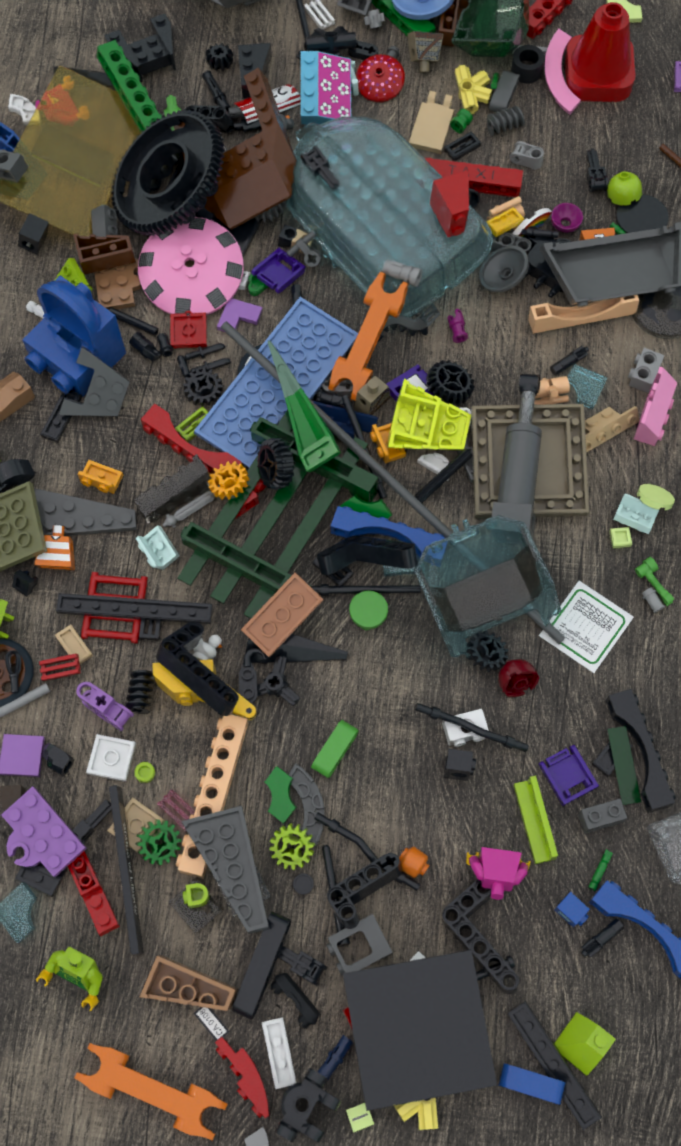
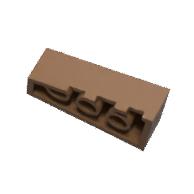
M159 955L155 959L140 997L228 1011L231 1009L239 989Z

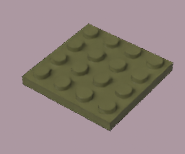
M29 481L0 494V571L47 552L33 483Z

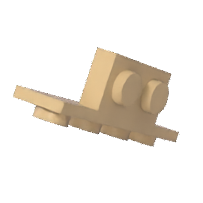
M634 406L626 412L619 414L608 407L585 420L586 453L639 422L638 408Z

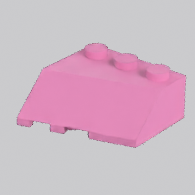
M659 367L650 388L634 436V440L653 446L656 445L657 440L661 441L665 430H662V427L667 424L669 418L667 412L668 409L671 410L674 403L672 397L677 385L675 379L663 367Z

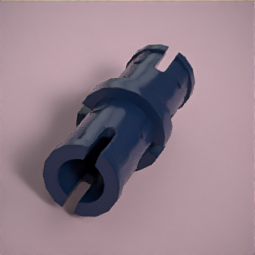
M342 1035L334 1049L328 1052L329 1056L317 1072L329 1080L338 1065L343 1063L344 1060L342 1059L354 1043Z

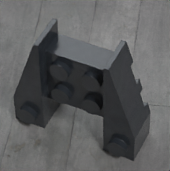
M166 14L150 19L153 36L127 44L120 30L104 35L106 43L116 40L118 46L122 47L124 56L131 62L134 73L138 74L140 82H143L142 75L171 65L173 70H176L174 36L171 23Z

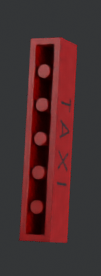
M421 157L418 185L433 186L434 180L467 170L469 188L476 190L478 193L518 197L520 195L523 170Z

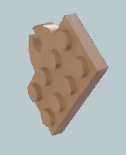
M135 258V263L94 272L99 304L108 310L111 307L122 309L135 306L133 291L142 288L139 276L135 275L138 272L139 259Z

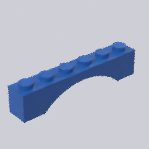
M337 506L331 523V534L344 538L355 535L381 534L393 537L401 542L412 543L415 545L416 553L422 561L439 566L447 543V538L439 533L431 534L421 528L414 529L401 522L394 523L384 517L377 518L371 516L367 512H356L346 506Z
M608 880L604 882L589 903L604 916L628 919L648 930L664 948L670 960L673 973L681 979V937L677 938L671 933V928L666 924L657 922L654 919V914L649 910L640 908L637 905V900L632 896L623 894L620 886L615 882H609Z

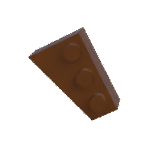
M454 0L452 5L441 14L439 33L443 34V46H455L476 11L477 0Z
M73 234L84 275L136 262L129 236L106 235V237H96L95 234H90V236Z

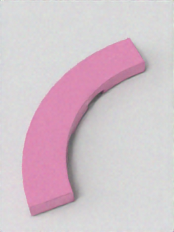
M558 29L547 48L544 66L545 79L548 89L557 104L570 115L580 104L581 100L568 88L561 68L563 54L572 37Z

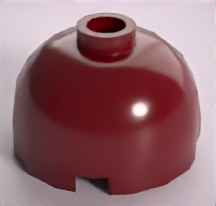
M524 659L507 661L501 668L498 681L506 696L518 697L525 694L524 690L535 688L539 682V675L531 663Z

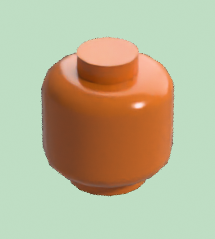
M406 847L399 857L402 871L413 878H416L419 874L423 876L430 866L427 864L428 856L416 847H411L410 849Z

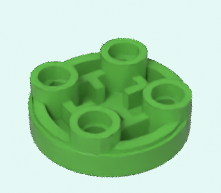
M375 591L360 592L351 600L349 607L350 617L363 630L377 628L384 623L388 616V604L385 598Z

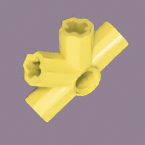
M460 65L456 68L455 77L463 109L474 114L479 109L477 101L486 104L490 102L493 89L485 87L490 83V78L485 71H480L471 77L469 67L465 65Z
M436 1097L430 1098L427 1101L420 1100L394 1105L404 1122L418 1112L419 1130L438 1129Z

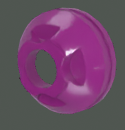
M571 203L557 205L551 214L553 226L561 232H573L580 227L583 221L581 209ZM567 220L570 222V225L563 226L561 221Z

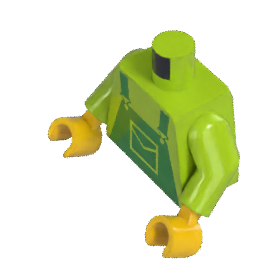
M68 947L66 951H55L48 960L45 969L36 978V982L43 978L46 981L44 987L47 986L54 972V974L89 993L82 1001L81 1006L84 1008L89 1003L91 1011L99 1002L97 995L99 994L103 979L95 960L72 947Z

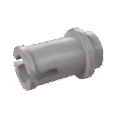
M652 587L642 593L643 600L646 599L654 613L665 607L656 595V590H653Z

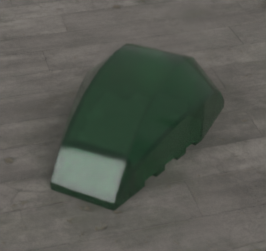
M469 0V5L460 14L452 38V44L473 57H507L524 41L529 30V0Z

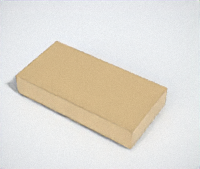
M71 624L55 634V637L68 655L79 654L80 664L93 656Z

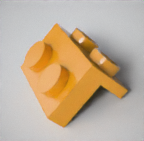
M391 423L378 428L374 424L372 425L370 437L372 442H376L378 446L376 450L379 458H383L386 464L406 457L404 448H388Z
M88 460L83 472L79 471L77 475L83 485L87 487L94 486L103 493L110 492L114 494L123 477V472Z

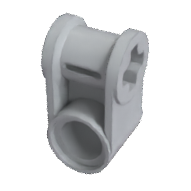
M518 141L515 144L514 152L511 153L509 158L514 164L536 170L542 166L544 151L541 147Z

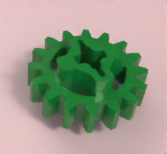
M155 819V824L148 821V828L141 827L143 834H137V837L141 838L139 842H136L137 846H141L137 852L139 854L144 853L142 859L145 861L149 859L150 864H154L157 861L158 865H162L163 860L169 863L170 856L176 858L174 851L181 849L177 846V843L182 842V839L176 837L180 832L178 830L173 831L175 825L170 824L168 826V821L163 820L162 824L159 819ZM157 829L154 834L149 835L151 831ZM168 833H169L170 836H171V842L169 841V839H168V837H167ZM156 839L161 840L162 844L157 845L155 843ZM146 842H148L150 846L149 851L146 848ZM169 849L165 854L161 855V852Z

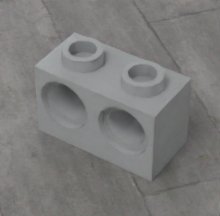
M647 348L643 349L642 354L638 353L634 364H637L635 369L631 368L628 376L631 379L628 386L649 393L664 355Z

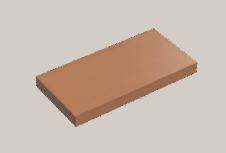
M295 572L247 622L241 631L268 657H271L324 599Z

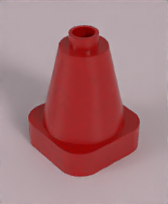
M610 2L599 7L583 35L574 36L568 42L564 59L565 83L581 101L620 102L627 99L631 94L635 80L634 48L630 41L629 14L619 3Z

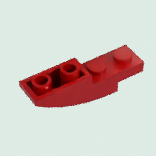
M84 851L68 865V868L101 937L120 926L100 880Z
M221 1036L215 1042L218 1046L215 1050L223 1060L226 1057L230 1060L232 1065L229 1067L237 1077L240 1074L243 1076L237 1082V1085L240 1087L237 1090L245 1101L248 1098L254 1104L251 1108L259 1118L261 1116H264L265 1119L270 1116L269 1102L257 1067L243 1047L236 1053Z

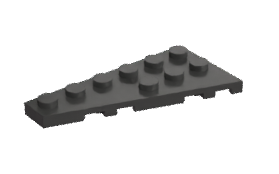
M34 488L44 535H52L54 525L65 527L64 536L137 530L136 511L133 509Z
M238 806L181 821L248 934L269 929L243 807Z

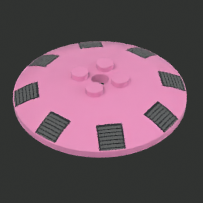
M195 217L188 224H178L176 229L172 227L170 232L166 229L165 234L161 232L160 235L156 233L154 236L151 235L145 242L138 260V275L144 293L156 307L168 314L191 311L192 313L206 312V315L216 312L225 306L236 294L244 271L242 252L233 235L220 224L199 217ZM189 260L195 262L192 267H186L185 263Z

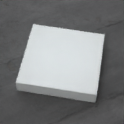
M96 734L86 773L88 775L126 782L136 742Z

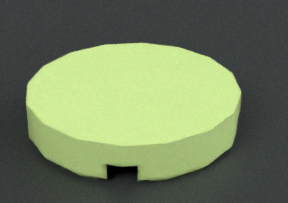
M652 484L641 485L637 492L641 502L654 509L660 510L662 507L665 508L664 510H669L675 501L670 492Z

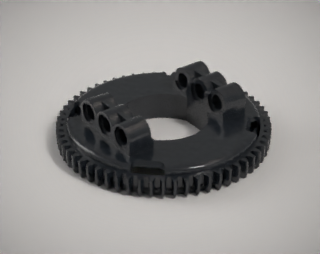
M178 110L177 113L173 111L172 115L167 113L166 117L157 118L155 123L151 122V126H146V130H141L142 133L137 135L135 141L132 140V145L125 151L124 157H121L122 161L118 162L119 168H116L117 173L114 174L115 179L112 180L114 185L111 186L113 189L111 192L113 195L111 197L112 205L114 206L113 209L116 210L117 218L134 233L136 232L143 236L145 234L147 236L150 234L154 236L155 233L157 235H160L161 232L165 234L166 229L170 232L172 227L176 229L178 224H188L195 218V212L205 207L207 197L213 196L217 192L218 181L216 178L220 176L218 171L223 169L220 165L224 163L221 159L225 157L222 154L225 151L222 148L224 146L223 138L217 126L200 112ZM182 122L185 123V126L183 128L172 131V129L170 128L176 125H180ZM182 152H184L185 162L179 176L165 191L151 194V191H155L161 186L162 179L171 174L174 164L182 161ZM128 181L130 182L128 195L124 197L125 184Z

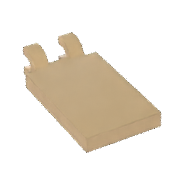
M430 91L427 103H421L409 140V147L441 154L450 127V121L454 114V109H450L452 96L446 94L444 104L441 105L435 103L436 92Z

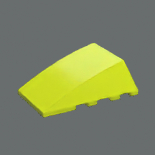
M404 379L391 423L388 448L464 450L471 414L452 404L443 402L441 398L430 395L423 388L416 387L410 384V381Z

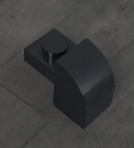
M11 459L0 464V494L6 492L12 485L24 484L35 476L29 460Z

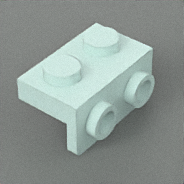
M624 494L613 520L649 534L659 509L651 508L642 503L640 499Z
M157 525L144 537H136L139 549L146 554L147 562L153 568L164 570L180 556L161 526Z

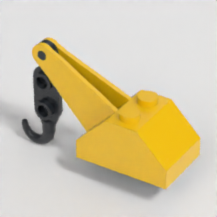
M251 648L244 654L243 664L239 672V693H237L239 700L232 714L247 718L248 720L256 717L257 712L253 702L258 697L257 674L251 663V657L253 654L258 653L263 657V660L267 659L266 654L260 648ZM213 659L199 660L216 675ZM153 663V676L158 687L176 703L182 706H190L199 701L204 702L161 663Z

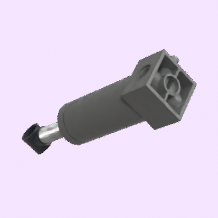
M520 374L519 392L521 394L519 419L518 423L510 424L506 429L498 502H493L490 528L495 541L533 543L536 521L533 507L542 430L532 425L535 396L540 391V374Z

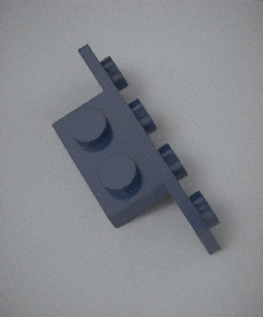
M313 401L354 439L355 432L346 409ZM354 411L361 430L369 433L372 432V425L376 424L377 426L378 417Z

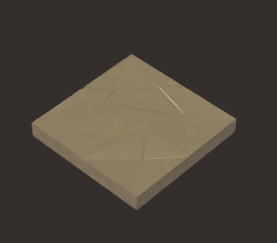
M584 404L534 405L532 425L542 430L533 507L535 517L587 516L589 514ZM520 405L472 406L474 518H492L493 502H498L506 429L510 424L518 423Z

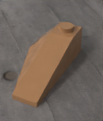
M12 372L0 381V422L35 398L29 384L16 372Z

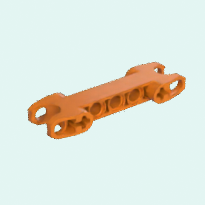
M381 271L369 286L363 303L370 306L348 358L338 357L332 369L328 387L329 390L334 391L341 381L351 380L353 384L351 399L354 401L356 400L357 392L372 377L373 370L366 368L389 315L398 318L405 304V297L409 286L408 283L403 281L396 292L391 294L384 292L383 286L386 275Z
M89 1044L87 1049L100 1058V1069L92 1076L77 1072L74 1077L76 1080L83 1083L91 1091L109 1099L112 1098L115 1089H118L176 1115L174 1128L189 1135L214 1140L216 1134L203 1125L201 1120L202 1113L211 1106L226 1110L227 1103L217 1098L210 1091L192 1083L186 1094L126 1067L129 1055L113 1048Z

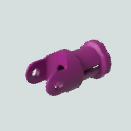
M455 309L456 316L449 315L447 319L449 328L453 332V342L461 343L468 339V334L465 332V321L461 310Z

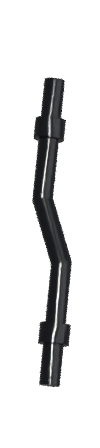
M420 703L415 705V711L427 714L429 718L441 719L458 725L481 737L501 743L509 749L515 748L524 752L528 750V744L517 741L514 737L502 736L485 730L460 717L442 712L440 708L434 706L428 707Z
M319 812L316 814L315 820L327 826L329 831L337 832L355 843L371 863L378 859L360 836L341 826L337 820H331ZM403 871L395 879L396 882L404 883L416 891L421 885L419 882L408 877Z

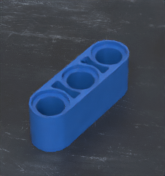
M504 1063L498 1085L560 1105L566 1082Z

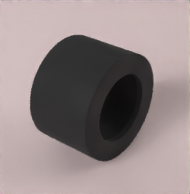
M523 45L515 50L511 72L520 75L519 82L530 84L539 80L545 60L543 51L534 45ZM521 61H531L535 64L525 65Z

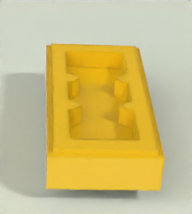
M512 207L486 221L485 226L497 237L520 225L524 218Z

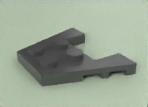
M82 346L76 363L94 369L83 403L64 397L59 414L118 416L129 380Z

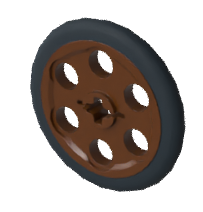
M0 638V653L3 651H17L21 655V671L18 678L19 693L4 692L3 687L6 683H10L5 660H0V707L26 694L34 676V666L28 651L21 644L5 638ZM15 654L11 655V667L16 665Z

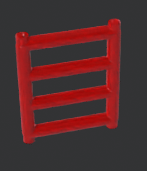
M92 572L88 595L145 599L148 579L146 576H141V579L98 575L99 573ZM97 583L139 586L138 596L96 593ZM84 615L81 639L98 637L131 640V643L137 644L141 619ZM91 618L133 622L132 633L90 629Z

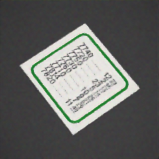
M578 581L549 621L566 638L558 644L544 630H542L539 636L595 673L634 617L581 581Z

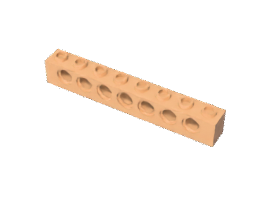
M235 715L223 716V719L219 718L217 724L218 736L213 738L211 744L213 753L212 756L207 758L205 768H208L206 776L202 775L200 781L202 790L200 795H196L194 801L196 810L194 815H190L189 819L201 816V813L206 809L211 810L212 813L224 810L247 731V718ZM227 733L234 734V738L229 741L225 740L224 736ZM221 752L229 754L228 758L224 760L219 759L218 755ZM215 771L223 772V776L220 779L212 777ZM210 790L218 792L217 796L213 799L207 797V793ZM185 834L182 842L184 847L183 854L178 855L176 862L178 871L182 874L204 879L207 864L201 854L195 859L189 857L190 851L197 849L190 835Z

